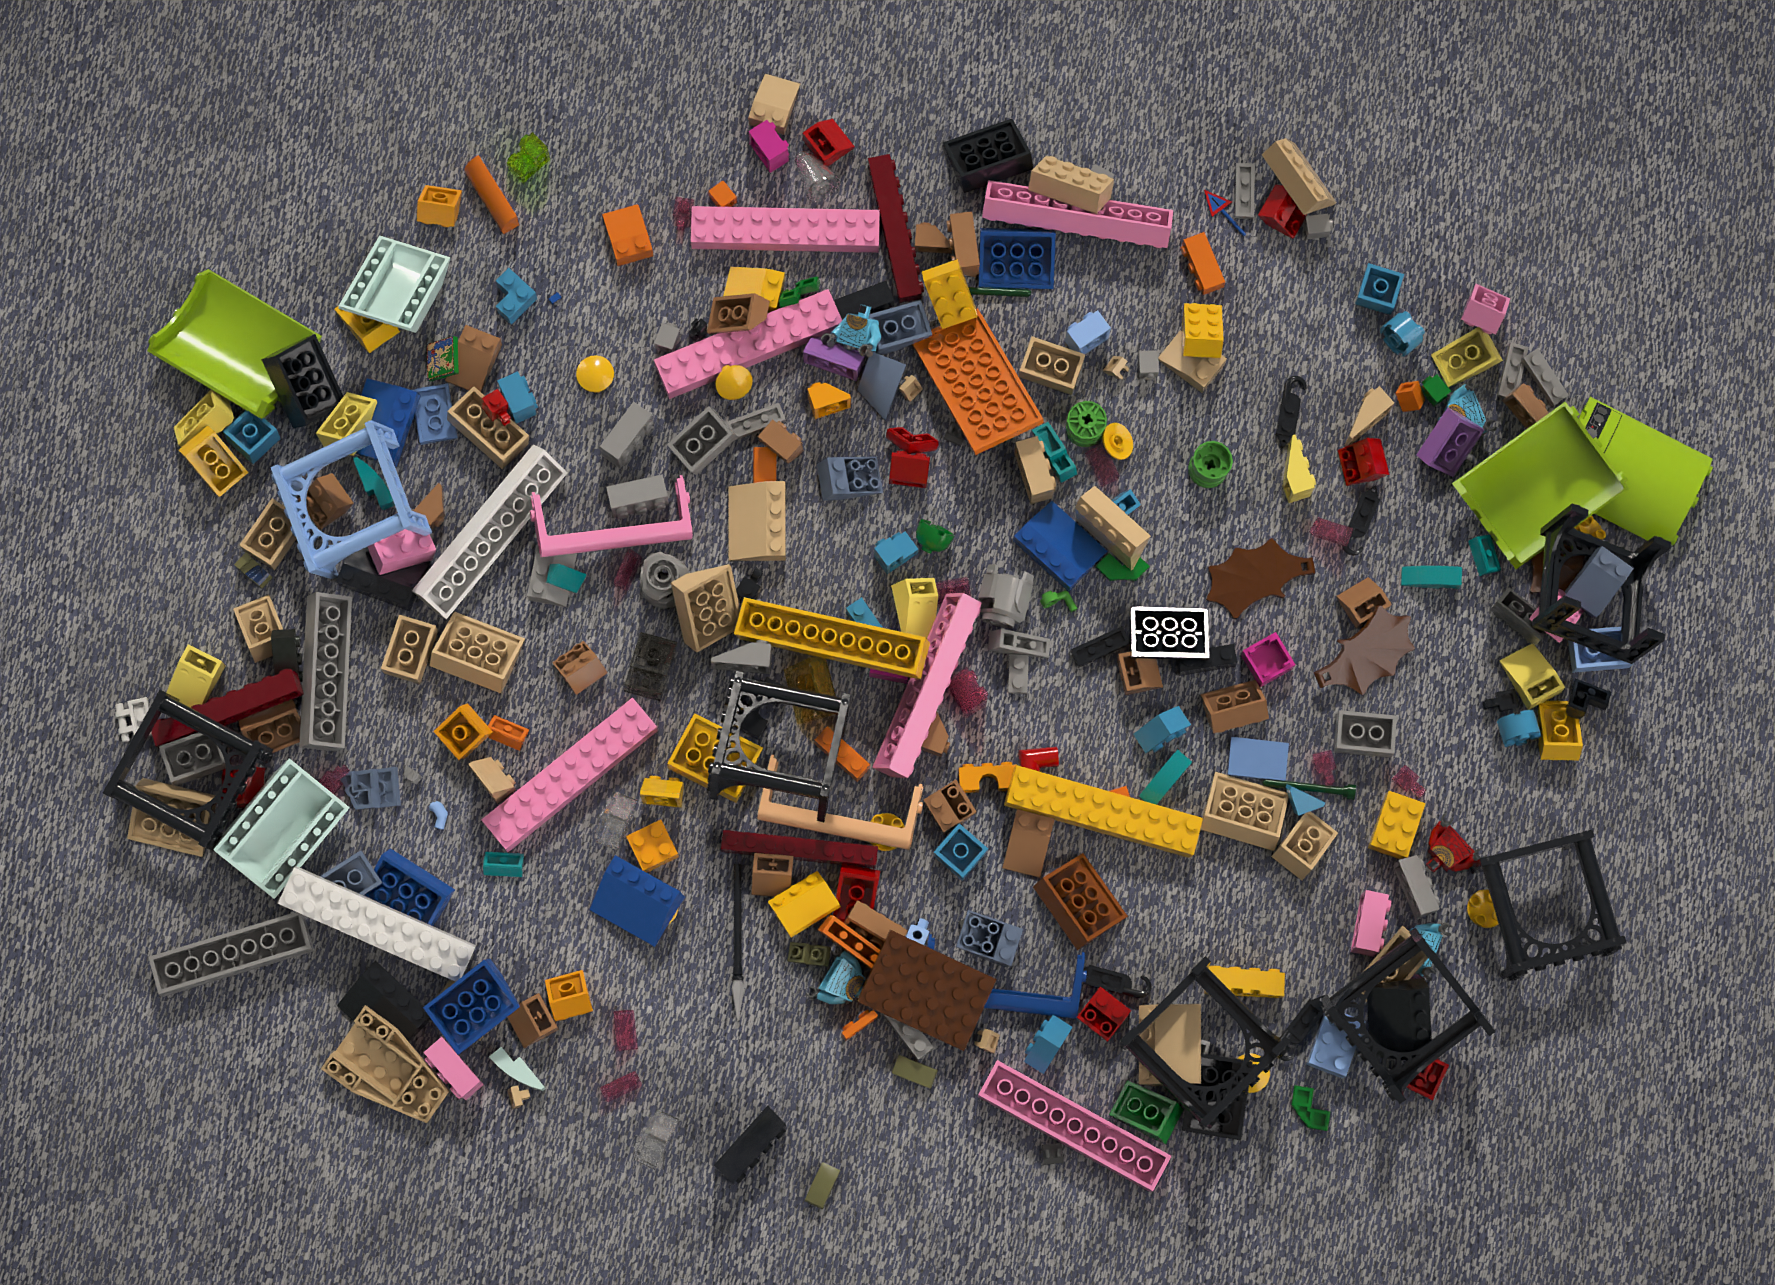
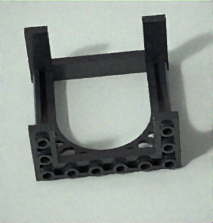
M1572 503L1540 530V535L1545 537L1539 615L1533 619L1532 626L1633 664L1665 641L1664 633L1651 628H1647L1640 633L1642 596L1647 576L1656 559L1671 549V542L1654 536L1637 550L1631 552L1608 541L1585 534L1574 527L1588 517L1589 510ZM1563 544L1570 546L1572 551H1567ZM1603 546L1634 568L1621 586L1623 593L1621 641L1566 621V619L1581 609V602L1564 595L1558 600L1560 571L1567 559L1574 556L1591 557L1597 548Z
M736 671L735 678L731 677L729 694H727L725 706H728L727 711H723L721 716L723 727L719 728L716 739L719 740L718 746L714 745L712 754L715 760L714 763L710 762L708 769L707 791H710V799L718 800L719 793L732 786L761 787L819 799L817 821L825 822L830 787L842 737L844 738L851 694L843 693L842 698L747 679L744 678V672ZM755 696H757V699H758V698H763V699H762L761 701H756V697H755ZM747 697L752 701L750 707L742 704V701ZM773 703L788 704L837 714V722L823 781L766 770L750 761L743 752L739 740L740 728L745 718L755 709ZM740 709L744 711L741 715H739ZM731 742L735 743L734 748H730ZM731 753H738L740 755L736 761L730 762L726 759ZM745 762L747 766L745 767L741 763Z
M159 690L103 794L129 804L198 841V845L214 851V847L224 834L219 830L226 826L228 821L226 818L229 812L234 811L239 794L242 795L247 787V784H245L247 779L255 773L256 763L264 767L266 763L269 764L274 756L272 753L274 749L257 740H250L179 702L180 699ZM161 713L207 736L215 742L223 754L226 767L223 785L217 795L201 807L188 810L173 808L124 781ZM227 747H229L231 750L235 748L236 751H232L228 754L226 752ZM241 755L243 762L240 765L232 766L230 764L231 758ZM232 770H238V772L234 774L235 777L232 778L230 776ZM225 788L228 789L226 794L223 793V789ZM214 804H218V807L215 808L214 813V811L212 810V806ZM207 810L211 816L208 824H204L200 817L201 812ZM192 813L196 814V823L193 822V818H189Z
M1593 830L1480 858L1470 867L1472 874L1484 872L1506 951V969L1501 971L1503 979L1508 978L1509 981L1517 980L1528 974L1527 971L1530 969H1535V972L1547 969L1546 965L1553 964L1556 967L1566 964L1565 960L1572 959L1573 962L1585 959L1584 955L1591 954L1592 957L1602 955V957L1609 956L1621 950L1622 946L1627 943L1625 935L1620 936L1591 840L1595 837ZM1564 847V851L1575 848L1591 902L1589 920L1582 932L1567 942L1550 944L1538 941L1528 935L1516 919L1500 863ZM1597 918V924L1600 923L1601 927L1598 925H1593V920ZM1594 929L1598 931L1601 936L1600 940L1591 939L1588 936V930ZM1521 938H1526L1527 943L1522 948L1521 944H1523ZM1585 938L1588 943L1584 942L1581 945L1579 940ZM1532 944L1538 947V953L1535 957H1529L1527 954L1528 947ZM1566 945L1567 950H1563L1562 946ZM1543 948H1548L1550 950V953L1548 954V952H1546L1543 955V957H1541Z
M1416 928L1409 932L1410 937L1330 998L1326 995L1321 999L1323 1003L1321 1007L1331 1024L1334 1023L1339 1031L1344 1030L1348 1036L1345 1037L1352 1047L1354 1045L1360 1050L1358 1055L1364 1062L1369 1061L1372 1065L1370 1067L1372 1073L1376 1077L1380 1075L1384 1082L1381 1084L1384 1086L1387 1095L1392 1101L1397 1100L1399 1104L1406 1100L1404 1091L1409 1083L1424 1068L1478 1027L1482 1026L1489 1036L1496 1032ZM1422 950L1470 1011L1423 1047L1408 1052L1392 1051L1379 1045L1368 1033L1364 1023V1005L1369 993L1379 982ZM1358 997L1361 999L1359 1004L1351 1002L1353 999L1356 1001ZM1349 1007H1354L1358 1009L1359 1014L1355 1017H1348L1345 1015V1010ZM1358 1021L1360 1023V1027L1355 1028L1356 1025L1349 1022ZM1370 1038V1042L1366 1043L1365 1039ZM1378 1051H1382L1384 1053L1381 1062L1379 1054L1376 1055ZM1389 1056H1395L1396 1065L1393 1069L1386 1067V1060ZM1401 1057H1406V1058H1408V1060L1403 1061L1404 1064L1401 1066V1059H1400V1058H1401Z
M1206 956L1119 1043L1124 1050L1128 1049L1199 1121L1198 1125L1203 1130L1206 1127L1211 1129L1219 1121L1217 1116L1220 1113L1225 1115L1232 1108L1229 1104L1234 1099L1239 1101L1246 1094L1244 1089L1248 1085L1253 1087L1260 1080L1258 1075L1262 1071L1267 1073L1274 1066L1272 1061L1276 1057L1281 1059L1291 1049L1288 1046L1291 1041L1286 1036L1281 1039L1272 1033L1208 969L1211 961ZM1194 981L1237 1022L1245 1039V1056L1241 1067L1232 1078L1216 1086H1197L1185 1081L1140 1037ZM1253 1036L1254 1041L1257 1039L1260 1043L1255 1042L1251 1044L1249 1039ZM1259 1047L1264 1050V1055L1260 1058H1254L1250 1055V1050ZM1250 1060L1259 1062V1064H1252V1068L1247 1067V1063ZM1236 1076L1240 1077L1239 1082L1235 1081ZM1225 1088L1227 1093H1223V1100L1221 1101L1219 1090ZM1198 1090L1203 1092L1201 1101L1198 1099L1199 1096L1195 1094ZM1209 1091H1213L1217 1098L1216 1103L1212 1106L1206 1101V1094Z

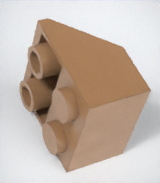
M772 419L758 435V439L789 464L804 451L802 439L795 433L790 434L782 422H775Z
M333 473L316 478L307 491V511L319 530L345 514L354 504Z
M1369 577L1336 596L1356 629L1368 622L1377 605H1382L1386 611L1392 605L1383 590Z
M584 641L576 644L570 651L560 655L557 660L552 662L576 695L608 673L599 658Z
M1131 651L1118 654L1117 662L1125 695L1163 688L1156 659L1132 658Z
M957 780L923 799L924 804L944 835L977 813Z
M754 853L751 895L775 897L789 889L792 884L793 856Z
M539 993L519 1004L520 1008L508 1016L524 1049L559 1030Z

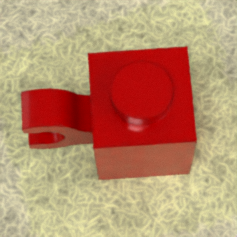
M498 389L482 398L481 408L491 421L499 418L503 426L511 423V417L507 413L508 402Z

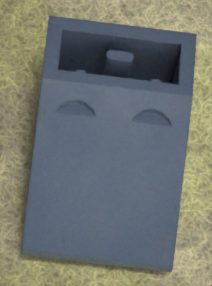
M827 457L817 464L823 501L843 500L883 493L877 457Z
M968 910L956 947L984 960L1008 968L1012 966L1023 929Z

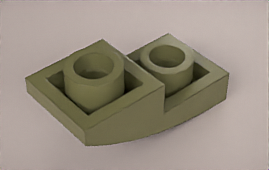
M790 942L787 961L828 967L831 947Z
M898 1055L892 1071L895 1075L930 1089L938 1070L902 1055Z
M822 1162L805 1198V1202L823 1209L840 1174V1170Z

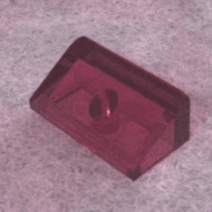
M1103 443L1085 453L1102 487L1119 479L1120 475Z
M1318 517L1309 532L1312 536L1347 547L1353 528Z
M630 548L627 549L614 580L615 587L624 591L629 590L642 560V557Z
M967 577L935 582L938 592V604H942L945 595L950 593H965L971 597Z
M634 1010L613 1011L618 1052L638 1049Z
M633 1071L602 1086L600 1090L605 1100L610 1102L641 1087L642 1083L637 1072Z

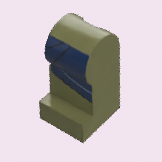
M246 552L234 564L241 573L261 589L273 578Z

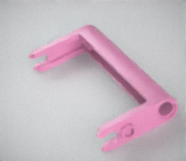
M679 475L680 478L676 479L677 482L674 483L679 521L562 535H547L540 495H535V492H532L530 519L535 524L540 557L691 540L693 534L688 508L690 496L689 492L685 490L683 475Z

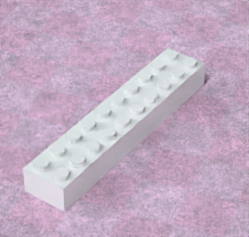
M532 445L413 588L412 592L436 614L447 619L530 519L532 492H535V495H540L542 505L566 476L567 472L544 449Z
M297 866L294 867L278 904L455 982L463 976L476 945Z

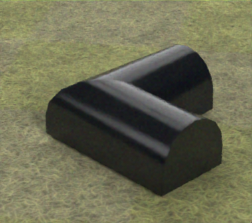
M1575 678L1566 713L1575 719L1583 718L1588 705L1605 711L1609 704L1611 692Z

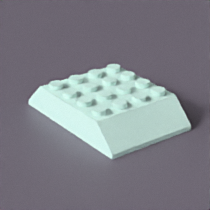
M379 236L339 304L338 309L416 333L443 285L450 257Z
M289 758L274 772L224 832L213 850L275 899L286 886L294 867L300 868L350 807Z

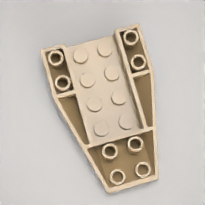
M365 1005L354 1020L355 1024L337 1050L331 1053L321 1069L351 1092L428 1123L450 1092L449 1089L402 1033Z

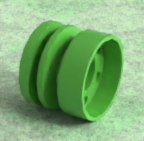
M1083 401L1077 403L1068 413L1065 429L1067 437L1079 447L1096 445L1101 441L1103 432L1106 429V413L1095 402ZM1086 419H1089L1088 425L1084 424Z
M1207 441L1201 444L1195 450L1188 465L1189 476L1192 481L1203 488H1215L1220 485L1231 470L1233 464L1231 452L1220 442ZM1207 465L1211 466L1210 470L1207 469Z

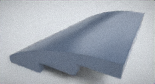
M873 352V356L869 357L866 363L858 392L886 420L907 365Z
M398 767L336 773L337 778L341 780L345 787L347 796L351 798V803L355 810L401 806Z

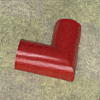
M903 427L889 428L886 432L887 439L908 454L936 451L939 445V441L928 433L913 435Z
M1057 747L1018 750L1021 767L1040 772V768L1059 766Z
M1436 1059L1425 1068L1423 1073L1420 1072L1409 1083L1407 1089L1433 1101L1449 1065Z

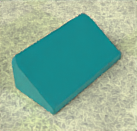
M1491 535L1477 536L1468 541L1479 576L1501 571Z
M550 564L546 583L577 593L587 574L561 564Z
M485 852L483 874L522 877L524 854Z

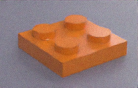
M865 1010L859 1015L857 1022L853 1023L850 1021L842 1027V1038L847 1041L876 1020L878 1015L875 1010Z

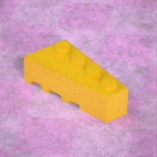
M1208 967L1235 996L1284 997L1285 973H1281L1280 969L1261 971L1260 968H1249V970L1241 969V967Z

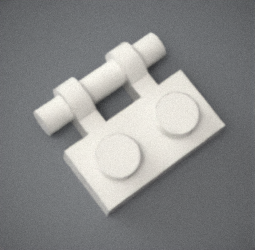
M147 697L128 701L129 709L124 710L123 703L115 705V717L119 722L118 733L122 738V742H129V734L134 733L135 735L150 708ZM127 716L131 717V726H127Z

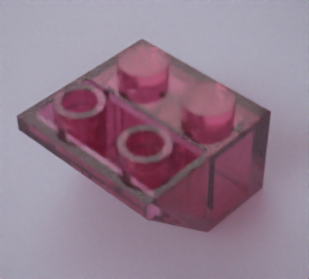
M967 667L951 678V682L947 687L966 718L984 708L987 704L988 696L985 688L978 685L976 681L978 678L974 671H969Z

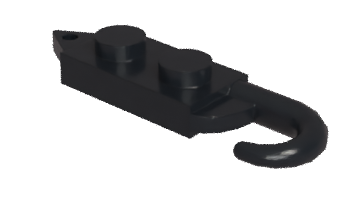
M1300 376L1289 377L1284 384L1275 433L1282 448L1295 435L1301 403L1299 396L1291 393L1292 384L1298 381L1303 385V390L1307 389L1306 381Z
M1376 485L1365 493L1362 492L1345 532L1342 548L1348 555H1358L1364 549L1361 546L1358 550L1353 551L1349 548V543L1352 537H1364L1380 502Z
M1093 965L1083 969L1087 971L1084 985L1096 988L1102 987L1104 990L1135 998L1146 997L1152 989L1150 980L1143 975L1140 978L1146 982V988L1143 991L1131 989L1132 981L1126 974Z
M1325 995L1313 1000L1309 999L1280 1038L1283 1039L1286 1036L1292 1044L1301 1043L1324 1012L1321 1007L1323 1003L1320 1001V998L1325 997ZM1295 1054L1283 1056L1280 1060L1290 1061L1295 1057Z

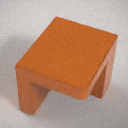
M724 181L719 182L708 191L709 198L717 207H732L737 203V196Z
M1419 381L1401 383L1396 391V396L1403 412L1421 409L1425 397Z

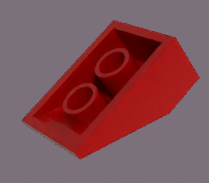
M842 864L836 899L841 907L833 912V916L844 923L857 901L868 905L874 910L880 870Z

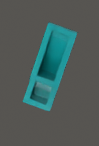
M1046 422L1033 429L1034 437L1038 436L1039 441H1043L1045 452L1043 453L1046 459L1048 458L1050 466L1059 481L1062 483L1077 475L1075 464L1067 454L1065 446L1050 423Z
M353 457L367 495H376L382 511L395 506L391 493L380 476L358 457Z
M1402 567L1401 586L1459 589L1462 585V567Z
M1177 749L1139 797L1145 802L1157 805L1192 764V761Z

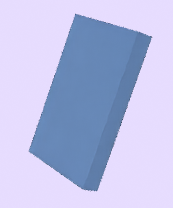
M449 384L412 389L421 395L415 412L420 445L457 439L456 428L447 420V411L452 407Z
M1231 737L1227 775L1286 781L1289 743Z

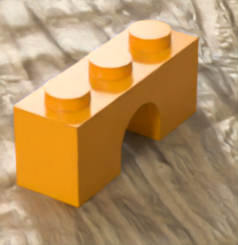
M1002 762L1001 765L993 766V763L981 764L982 766L974 767V764H963L958 769L959 784L965 793L979 792V782L984 777L994 778L998 784V791H1008L1013 769L1016 765H1012V762Z

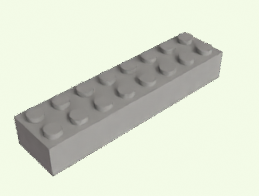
M315 592L307 596L302 685L304 695H302L300 748L334 752L345 748L352 597Z
M295 912L148 958L158 995L165 997L313 952L314 948L305 915Z

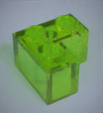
M533 132L521 138L519 143L520 151L517 154L513 153L506 162L508 169L522 184L550 161L548 147Z

